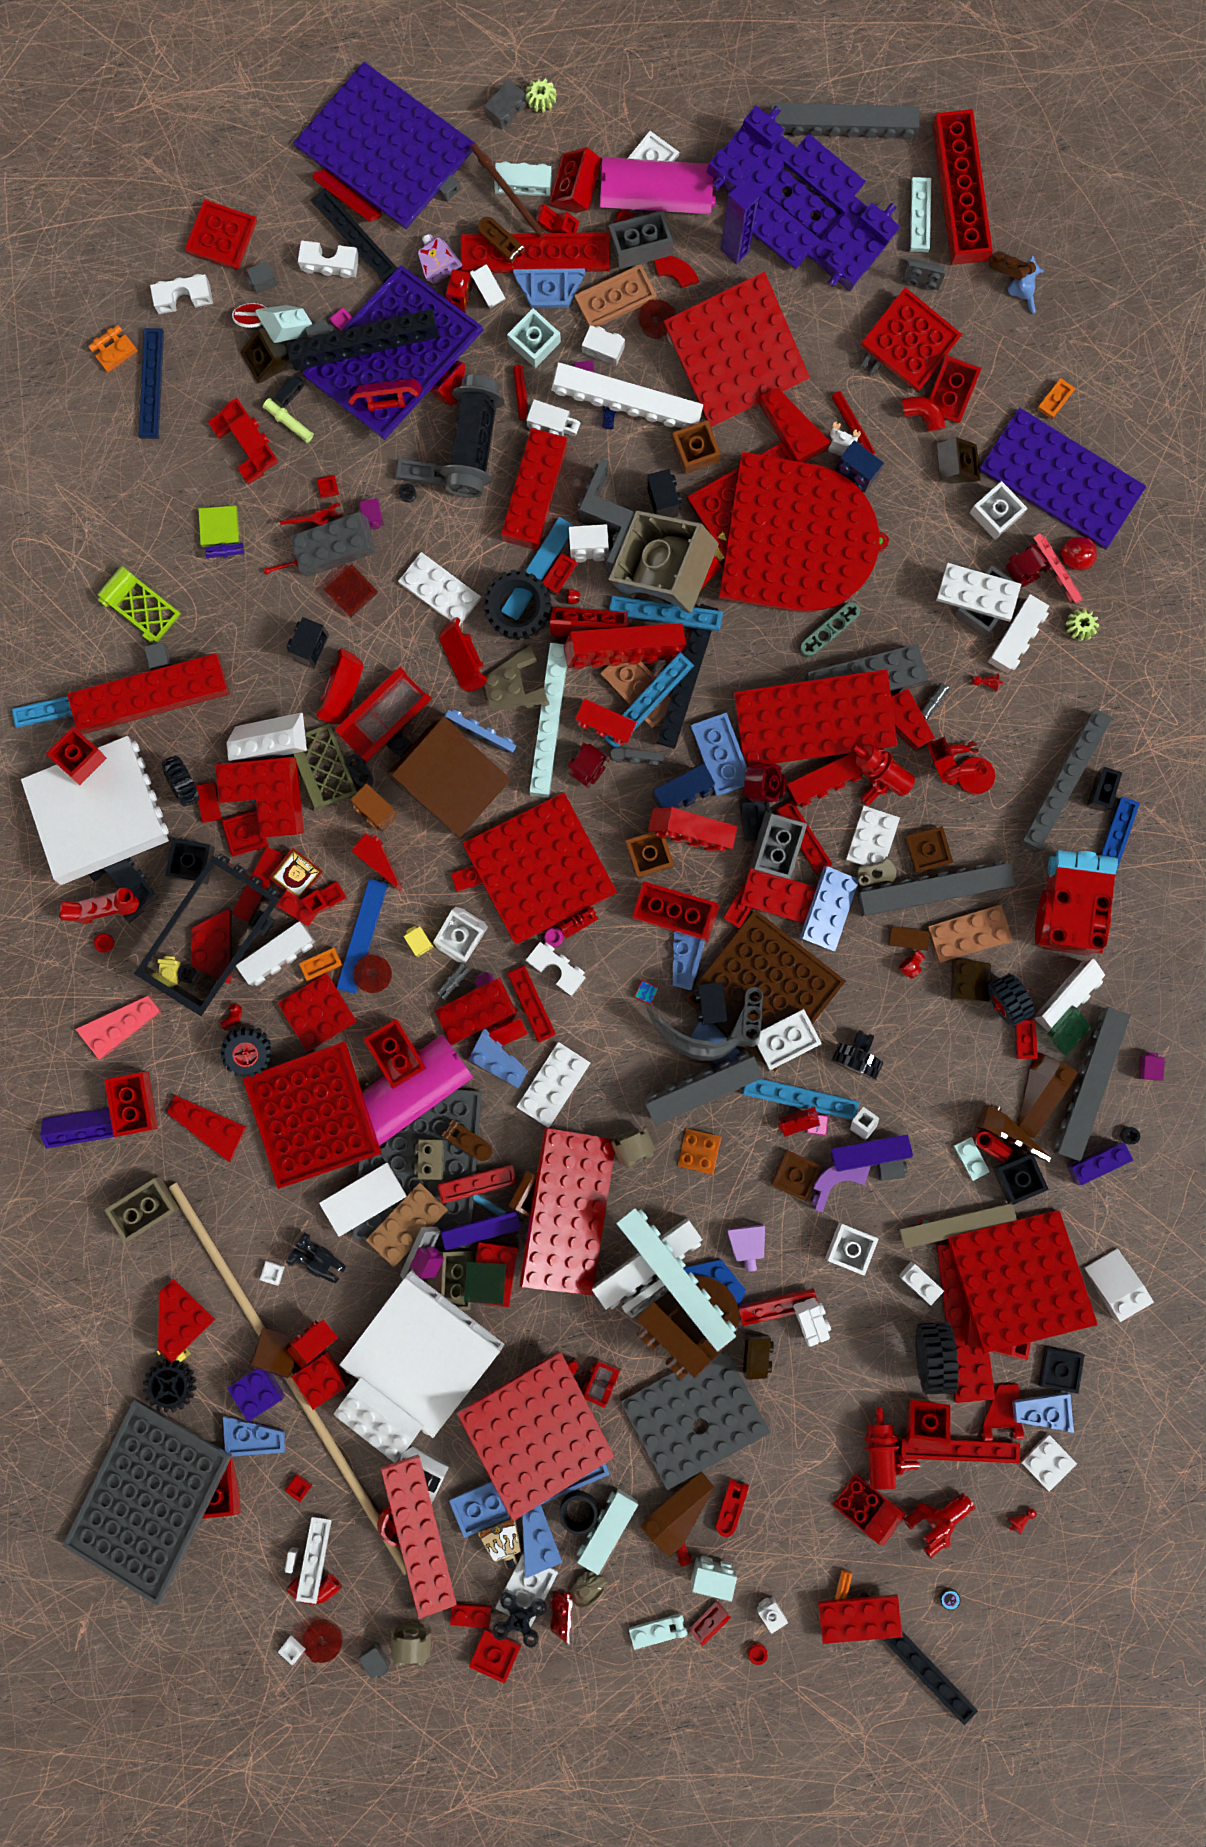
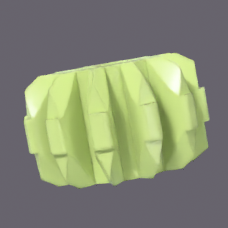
M537 78L536 83L531 81L530 86H527L526 101L529 107H534L536 112L542 109L543 113L545 108L551 110L552 104L556 102V90L553 88L552 82L547 83L546 78L542 82Z
M1083 608L1081 612L1076 609L1074 614L1068 616L1069 621L1066 622V626L1070 628L1067 630V633L1072 632V638L1074 639L1078 636L1079 641H1082L1084 638L1089 640L1091 635L1094 636L1097 633L1095 629L1099 627V624L1095 623L1098 617H1092L1093 611L1087 613L1086 608Z

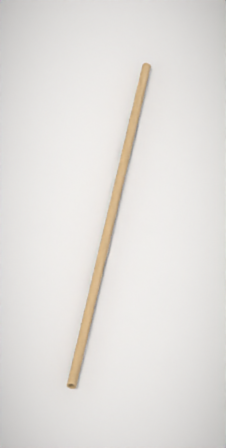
M177 1183L169 1187L170 1192L254 1330L260 1336L261 1330L265 1326ZM291 1371L290 1377L284 1379L378 1532L377 1522L379 1514L318 1413L315 1409L311 1408L291 1377L294 1374ZM383 1540L402 1573L406 1575L400 1548L391 1546Z

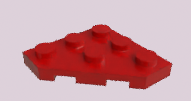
M174 1279L158 1294L157 1350L171 1364L215 1321Z

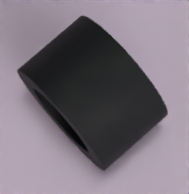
M573 1491L564 1497L560 1505L559 1514L560 1522L564 1529L571 1534L582 1535L594 1527L597 1521V1504L590 1494L584 1491ZM582 1499L588 1502L590 1514L586 1520L576 1522L570 1519L567 1514V1506L572 1500Z

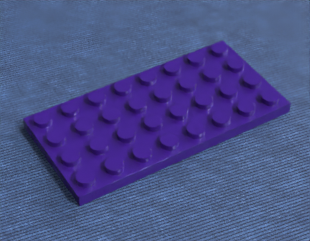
M1020 407L979 469L981 473L998 483L1002 481L1012 492L1084 537L1089 538L1105 550L1147 487Z

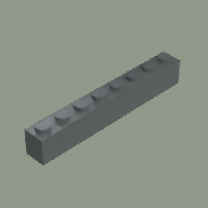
M772 102L770 109L771 112L774 106L780 108L781 112L777 115L775 121L785 129L783 134H793L795 136L809 133L812 136L830 135L837 137L845 135L849 137L867 136L869 138L883 136L886 138L903 137L910 139L916 137L919 130V106Z
M1094 709L1089 713L1018 844L1034 853L1041 850L1110 724L1111 716L1098 709Z
M1004 861L995 862L993 867L987 868L986 865L975 866L972 871H967V868L956 870V874L948 875V872L937 874L936 878L931 879L929 876L919 877L916 882H911V879L900 881V885L892 886V883L880 885L881 888L875 890L873 887L863 888L862 892L857 894L862 917L1011 888L1015 886L1011 863L1005 864Z
M1110 1007L1100 1010L1097 1016V1021H1099L1097 1028H1094L1091 1034V1039H1093L1091 1046H1088L1085 1051V1063L1081 1065L1078 1075H1080L1079 1081L1074 1084L1072 1089L1074 1094L1072 1101H1069L1066 1107L1068 1113L1060 1124V1136L1054 1141V1153L1075 1161H1081L1131 1015Z

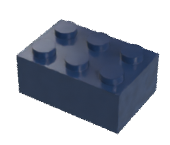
M704 763L653 790L652 797L658 808L673 807L679 809L683 805L686 808L694 804L697 798L701 797L704 799L710 796L715 782Z

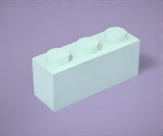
M509 162L496 163V170L515 194L550 196L551 166L545 164L529 165L527 163L511 164ZM494 180L495 193L505 194Z

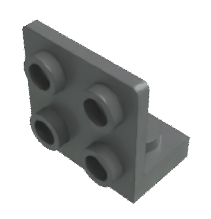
M909 258L903 282L911 286H922L928 290H939L946 274L945 266Z

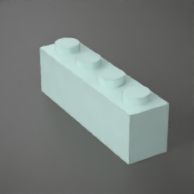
M618 1488L615 1493H610L606 1501L608 1506L605 1510L602 1509L597 1516L598 1523L596 1527H593L586 1536L588 1541L585 1545L582 1544L576 1554L579 1556L578 1563L597 1575L602 1570L638 1506L637 1499Z

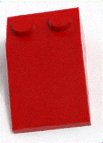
M946 355L930 396V400H933L940 407L944 418L957 423L961 422L982 367Z
M365 833L351 851L401 891L403 889L386 850L382 847L384 843L373 833L371 836Z
M398 1019L393 1020L363 1039L392 1089L426 1069L411 1038Z
M232 1457L202 1519L234 1516L241 1513L240 1492Z

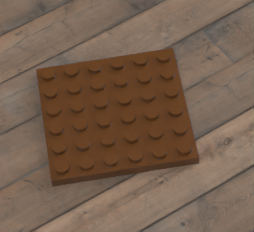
M755 910L684 1000L698 1010L699 1002L695 1003L694 991L697 990V986L722 982L727 1022L715 1025L727 1035H730L745 1005L746 991L752 987L759 988L763 993L762 1031L803 1009L811 1024H813L846 980ZM751 996L749 998L751 1001L759 1000L757 996ZM750 1014L748 1016L750 1020H755L758 1018L755 1014ZM750 1032L746 1036L753 1039L752 1035L755 1033ZM757 1045L753 1047L743 1046L766 1065ZM779 1066L772 1070L775 1072L779 1068Z

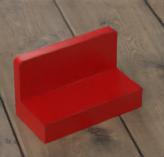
M516 1007L515 1014L485 1028L490 1033L489 1036L495 1042L498 1041L502 1046L528 1034Z

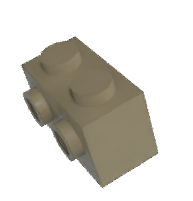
M420 1139L419 1143L415 1144V1155H418V1163H415V1175H418V1179L442 1180L444 1140Z

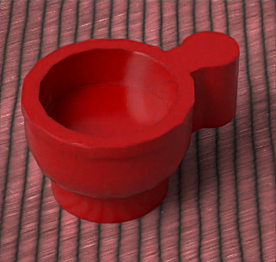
M916 950L899 965L898 970L910 979L916 977L922 971L919 965L925 959V956L920 950Z

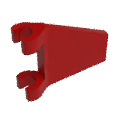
M337 502L330 505L326 510L320 509L316 512L289 517L279 522L280 525L313 521L318 525H324L328 523V520H323V518L327 516L339 518L343 516V513L335 511L336 507L341 506Z
M1018 1384L997 1386L995 1399L992 1400L982 1425V1440L993 1441L992 1428H1013V1438L1016 1440L1024 1439L1022 1423L1014 1421L1012 1401L1020 1399Z

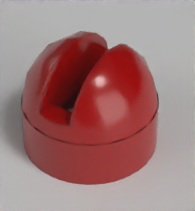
M568 589L567 604H577L580 599L576 597L581 596L580 592L575 589Z

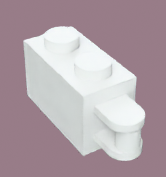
M537 400L533 401L527 417V427L530 430L534 428L564 436V433L576 436L580 426L578 420L570 418L569 411Z

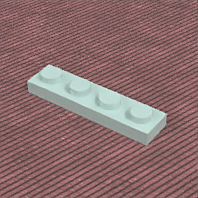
M913 177L911 181L910 252H929L931 178Z

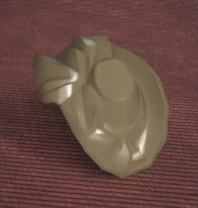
M586 1571L577 1578V1582L571 1590L573 1602L581 1608L593 1605L602 1597L608 1580L592 1571Z

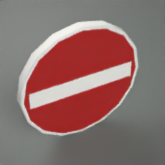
M257 303L241 305L233 311V321L239 326L248 328L263 325L255 311L267 307Z

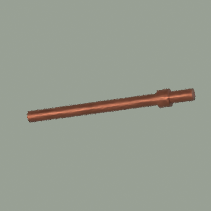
M476 143L472 144L470 149L477 156L480 165L487 169L539 238H541L545 234L544 230L492 165L489 156L484 154Z

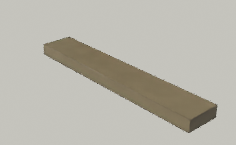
M1004 1204L901 1228L899 1232L903 1248L906 1249L1016 1221L1017 1218L1014 1206Z

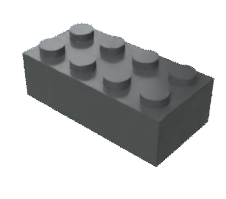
M361 512L291 536L299 570L308 577L377 553L368 517Z

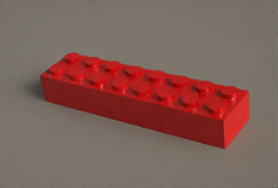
M973 109L936 113L932 127L951 265L988 261L993 248Z
M217 653L71 692L67 696L76 729L84 735L230 695L221 660Z

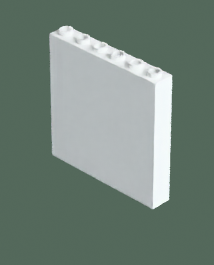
M129 736L98 748L107 759L80 786L57 765L21 779L53 879L60 885L169 841L167 834H169L168 828L161 820V817H163L162 811L155 803L157 800L156 794L149 786L151 784L150 777L147 773L145 774L143 769L146 767L142 757L138 755L140 751L139 746Z
M410 1271L341 1362L340 1366L343 1367L345 1372L352 1374L358 1380L362 1378L423 1425L421 1429L423 1433L434 1438L505 1344Z

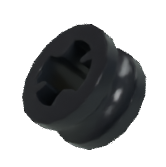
M404 484L399 489V495L404 502L411 503L416 499L417 492L413 485ZM407 489H410L412 495L409 494V497H406L403 493L404 491L407 492Z
M183 965L178 970V978L183 982H192L197 976L195 968L190 965ZM185 969H187L188 971L191 970L192 972L191 974H189V979H187V977H183V974H185Z
M1128 1127L1122 1131L1121 1139L1125 1144H1136L1140 1140V1133L1136 1128ZM1129 1130L1131 1133L1135 1134V1137H1133V1141L1126 1138V1135L1129 1134L1127 1133Z

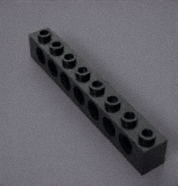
M429 309L287 343V349L292 366L295 371L440 338V333L434 311Z

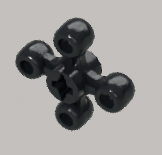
M505 1591L500 1597V1603L503 1608L509 1611L510 1617L506 1622H498L494 1625L493 1636L497 1640H504L510 1631H520L523 1635L525 1646L529 1648L535 1647L538 1644L539 1635L535 1630L531 1629L529 1621L532 1617L542 1616L545 1613V1601L541 1598H536L525 1609L517 1605L516 1596L513 1592ZM505 1598H510L511 1601L507 1602ZM539 1605L542 1608L536 1609L535 1606ZM516 1616L523 1618V1622L520 1620L516 1621ZM502 1629L504 1632L499 1633L498 1630Z

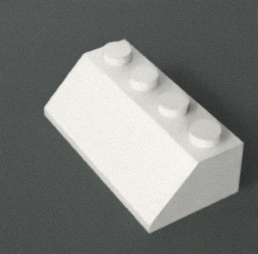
M303 713L235 726L227 741L228 761L234 763L258 761L307 751Z
M1093 958L1082 961L1035 1014L1033 1019L1049 1033L1060 1032L1066 1025L1064 1023L1068 1017L1072 1018L1078 1012L1077 1007L1080 1003L1084 1004L1091 996L1089 993L1093 989L1099 988L1103 983L1102 978L1105 974Z

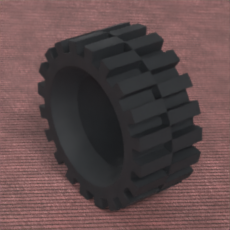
M510 570L511 573L503 572L501 577L498 579L495 577L492 580L494 583L491 586L488 585L487 595L484 594L485 604L483 607L487 620L498 633L509 639L520 640V638L529 639L532 635L536 636L541 628H545V623L547 620L549 621L550 611H552L551 597L547 588L532 573L528 574L523 570L521 572L516 570ZM515 588H523L530 591L536 599L534 615L528 621L520 624H514L505 620L500 609L503 596Z
M950 1322L917 1324L915 1334L917 1370L919 1371L920 1385L925 1395L956 1393L958 1390V1352L956 1351L954 1331L952 1332Z

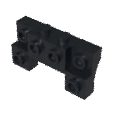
M130 857L88 874L96 882L108 873L119 888L127 887L131 889L133 895L138 898L139 905L134 913L123 916L128 923H131L145 912L143 909L158 898L144 881L147 878L140 869L136 871L133 868L135 863Z

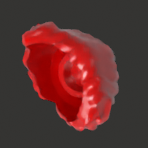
M1073 537L1067 541L1065 546L1061 547L1060 556L1068 567L1076 571H1083L1092 567L1097 560L1096 546L1089 538Z

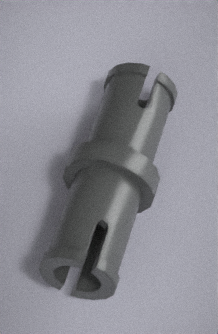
M941 682L933 694L927 697L928 701L920 710L925 720H928L934 710L940 707V702L950 691L949 687Z
M460 963L453 974L447 976L446 982L436 991L437 994L441 996L443 993L442 998L446 1000L450 993L460 986L459 983L471 970L467 967L465 968L463 963Z

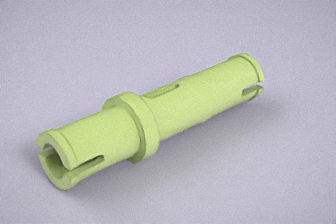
M270 398L265 401L263 409L272 414L277 422H282L306 443L313 438L314 433L288 414L285 408H281Z

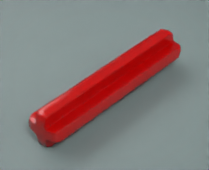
M515 365L513 372L519 419L527 420L529 412L523 366Z

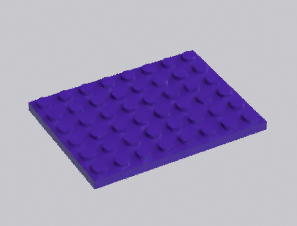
M363 62L293 142L298 150L404 229L411 225L439 192V188L450 175L453 176L473 151L470 147L475 143L366 62Z
M400 265L342 330L433 309L438 322L440 338L308 368L302 374L308 381L383 440H386L484 330L480 324ZM415 379L422 386L418 397H415L409 391L403 392L405 407L402 408L392 407L370 412L366 397L357 398L353 405L348 403L359 385ZM397 393L372 396L374 402L398 399Z

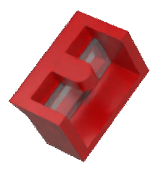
M599 1360L598 1363H593L589 1373L592 1374L590 1382L586 1381L582 1392L585 1393V1400L605 1408L622 1368L615 1367L602 1360Z

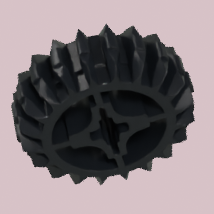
M175 755L162 761V770L178 802L183 807H186L198 801L199 793L181 758Z
M164 1359L163 1364L158 1361L156 1362V1367L151 1366L149 1368L151 1373L145 1374V1377L149 1380L143 1381V1384L148 1387L143 1389V1392H149L145 1400H153L150 1406L158 1404L156 1410L159 1411L164 1407V1413H167L169 1409L172 1412H176L177 1407L182 1410L184 1404L188 1405L190 1403L189 1398L195 1396L191 1391L197 1389V1386L192 1385V1383L196 1382L197 1379L191 1378L194 1371H187L190 1367L188 1364L182 1367L183 1361H179L176 1364L175 1360L171 1364L167 1359ZM172 1370L177 1372V1374L170 1377L167 1374L164 1375L161 1371ZM181 1378L184 1381V1392H182V1388L179 1385ZM156 1379H158L157 1382H159L161 1386L159 1392H157L156 1389ZM169 1382H172L173 1385L169 1389L167 1386ZM166 1394H170L173 1397L176 1396L178 1400L170 1401L163 1397Z

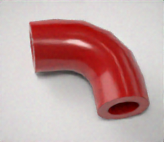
M923 396L902 399L905 418L921 416L926 422L927 432L946 428L942 411L933 400Z
M328 1573L320 1582L317 1603H301L309 1605L325 1603L342 1588V1585L334 1575ZM300 1575L296 1576L286 1589V1592L294 1599L297 1598Z

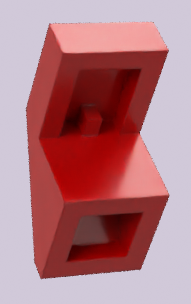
M545 204L539 205L535 217L541 228L549 233H576L580 223L568 212L557 214Z
M336 881L321 891L316 890L301 900L310 915L314 916L334 907L348 897Z

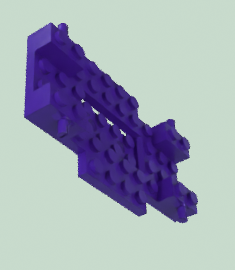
M755 105L744 119L741 128L723 150L720 149L710 161L707 173L716 180L712 184L713 189L715 188L718 191L722 185L730 191L733 186H738L741 182L746 184L759 197L752 235L795 271L804 259L809 257L832 276L828 281L831 287H834L839 282L848 291H851L901 227L890 216L897 207L893 206V203H890L885 211L879 209L873 203L867 207L855 197L866 182L862 177L809 133L798 147L794 146L783 136L785 129L775 121V118L781 112L780 108L774 106L768 114ZM783 167H785L786 169H790L794 174H796L800 179H802L806 184H808L812 189H814L818 194H820L824 199H826L830 204H832L837 210H839L838 212L840 213V215L835 213L833 208L828 207L825 203H823L817 195L811 193L804 184L799 183L795 178H793L791 173L785 171ZM785 187L790 188L792 195L789 197L783 196L782 189ZM813 211L819 212L821 217L818 221L811 219L810 214Z

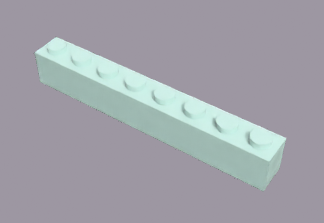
M550 643L544 684L549 705L541 706L530 796L549 798L567 672L564 644Z
M635 1208L617 1222V1225L718 1352L736 1337L734 1333L736 1328L730 1321H724L721 1317L724 1313L717 1304L712 1306L709 1302L710 1295L704 1288L700 1290L697 1287L696 1283H698V1280L692 1273H686L683 1269L686 1265L679 1256L675 1259L671 1254V1251H673L672 1247L667 1241L662 1242L658 1236L661 1233L654 1225L649 1226L646 1222L648 1217L642 1209L637 1211Z

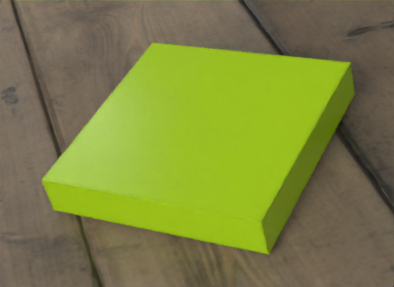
M237 506L199 508L202 547L222 545V543H240Z

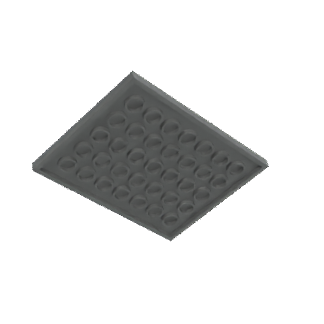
M366 1083V1089L370 1087L372 1083ZM456 1090L381 1144L382 1154L359 1161L358 1180L388 1162L407 1196L421 1182L440 1200L437 1184L476 1174L477 1159L440 1134L443 1130L447 1129L449 1126L448 1122L452 1118L479 1136L482 1092ZM455 1129L452 1135L457 1138L460 1131ZM420 1139L444 1140L442 1180L418 1179V1175H415V1163H418V1155H415V1144L419 1143ZM474 1195L444 1203L448 1210L432 1227H437L441 1231L472 1222ZM405 1198L355 1227L353 1239L366 1240ZM441 1232L435 1246H444ZM470 1244L463 1245L460 1247L470 1248Z
M138 1399L133 1400L63 1547L153 1604L160 1605L232 1455Z

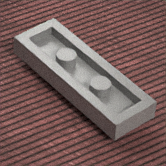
M421 1227L400 1273L403 1280L410 1271L416 1275L410 1268V1265L418 1247H434L441 1232L437 1227Z

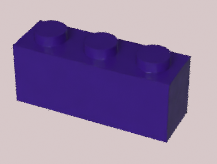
M1117 1142L1081 1159V1161L1067 1166V1169L1076 1185H1083L1134 1160L1126 1144Z

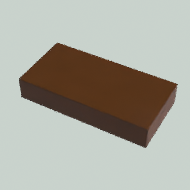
M892 926L889 946L928 951L930 932Z

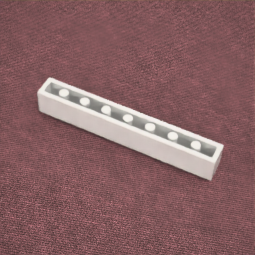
M559 362L551 391L560 396H572L577 401L586 400L595 406L603 405L613 411H624L633 417L641 416L651 422L659 421L665 426H676L681 429L698 424L703 404Z

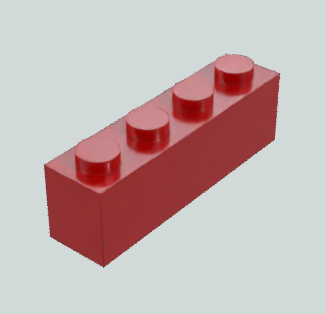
M853 752L788 783L786 790L796 807L800 805L803 808L811 804V800L816 797L818 800L829 795L828 791L833 789L838 791L846 787L845 783L849 781L855 783L861 780L863 773L862 769L856 765L857 754Z

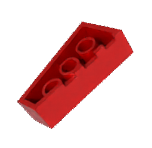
M778 387L761 395L759 405L780 442H783L794 461L805 463L829 449L831 442Z

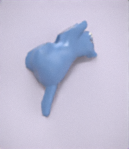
M1031 256L1026 263L1033 262L1036 266V271L1030 275L1026 274V277L1021 280L1014 279L1008 285V292L1011 296L1027 300L1032 314L1036 312L1033 297L1035 276L1038 273L1044 272L1034 261V256Z

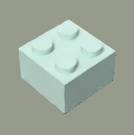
M532 309L507 334L508 344L534 368L561 343L560 332L535 309Z
M706 1556L696 1557L691 1576L692 1592L732 1602L737 1581L734 1566L727 1561L714 1562L712 1558Z

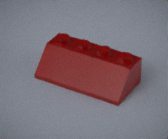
M553 606L550 619V634L562 638L569 636L572 631L627 627L628 612Z

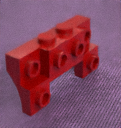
M237 397L228 402L221 412L208 421L218 439L232 431L249 459L237 468L248 485L264 476V471L279 463L267 444L270 442L264 432L260 434L257 429L260 427L254 417H249Z

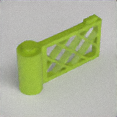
M123 566L118 568L97 594L100 603L105 607L110 605L142 630L144 632L142 636L151 643L153 641L158 643L181 615L179 611ZM136 584L143 588L142 596H133L132 589ZM147 598H156L158 600V607L148 608ZM144 599L145 609L134 610L133 600ZM130 600L131 610L123 611L118 606L122 601ZM170 609L175 613L170 620L162 619V610ZM148 611H159L160 620L149 621ZM145 612L146 622L138 623L135 620V613ZM151 624H160L161 631L157 636L150 632Z

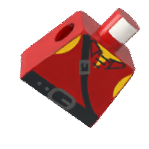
M453 269L446 292V299L465 314L473 286V279L470 273Z

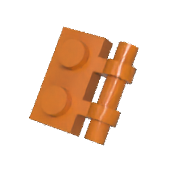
M116 325L114 328L110 327L106 330L107 333L100 338L96 337L93 339L94 342L88 345L92 352L99 348L101 352L95 356L108 373L138 352L126 334L120 338L117 336L123 331L119 325ZM113 339L114 342L105 348L104 344Z

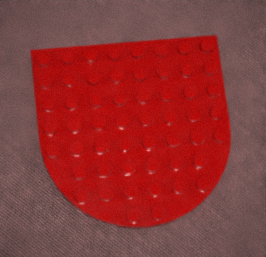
M742 452L719 599L807 613L833 608L851 598L869 578L879 552L880 536L875 512L864 493L844 475L827 467Z

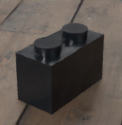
M1107 767L1098 770L1087 806L1103 812L1112 809L1123 772Z

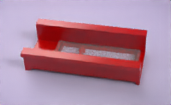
M399 667L335 731L367 763L432 698L427 693L425 694L407 676L406 672Z

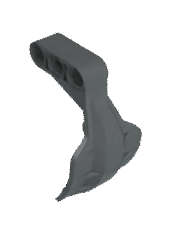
M756 987L746 991L745 1005L727 1040H722L719 1043L692 1039L669 1026L649 1006L647 1007V1012L659 1035L673 1049L693 1060H717L730 1053L736 1046L753 1047L759 1043L763 993ZM751 996H757L759 1000L751 1001L749 998ZM750 1014H755L758 1018L755 1020H750L748 1016ZM753 1032L756 1034V1037L750 1039L746 1035Z

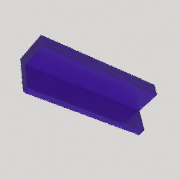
M109 1108L44 1118L42 1120L40 1137L46 1149L114 1137Z
M908 1135L834 1148L831 1149L830 1155L832 1162L834 1161L836 1171L841 1172L910 1159L913 1157V1152Z
M513 1210L441 1230L445 1251L520 1230L518 1211Z

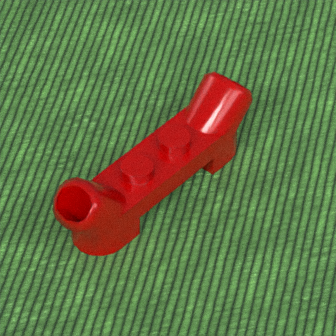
M121 887L116 893L78 902L63 901L60 904L59 918L62 921L89 924L93 923V919L114 914L123 916L132 914L137 910L139 900L133 895L131 889Z

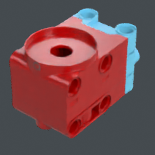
M1057 850L1056 856H1050L1046 890L1042 892L1036 916V945L1049 951L1085 956L1093 953L1102 954L1103 949L1108 943L1118 858L1098 856L1096 853L1089 851H1079L1076 853Z

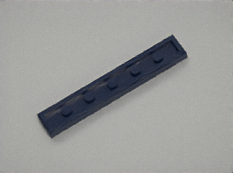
M144 328L139 419L140 439H159L164 330L159 328Z

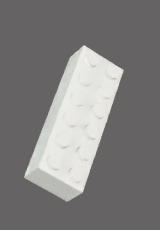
M688 1218L659 1237L662 1242L667 1241L672 1247L673 1251H671V1254L675 1259L679 1256L681 1260L685 1257V1252L696 1250L701 1246L700 1242L702 1241V1238ZM638 1252L595 1283L592 1291L605 1309L610 1307L612 1310L621 1303L620 1299L624 1296L629 1298L636 1293L638 1286L641 1284L645 1286L653 1280L652 1276L656 1273Z

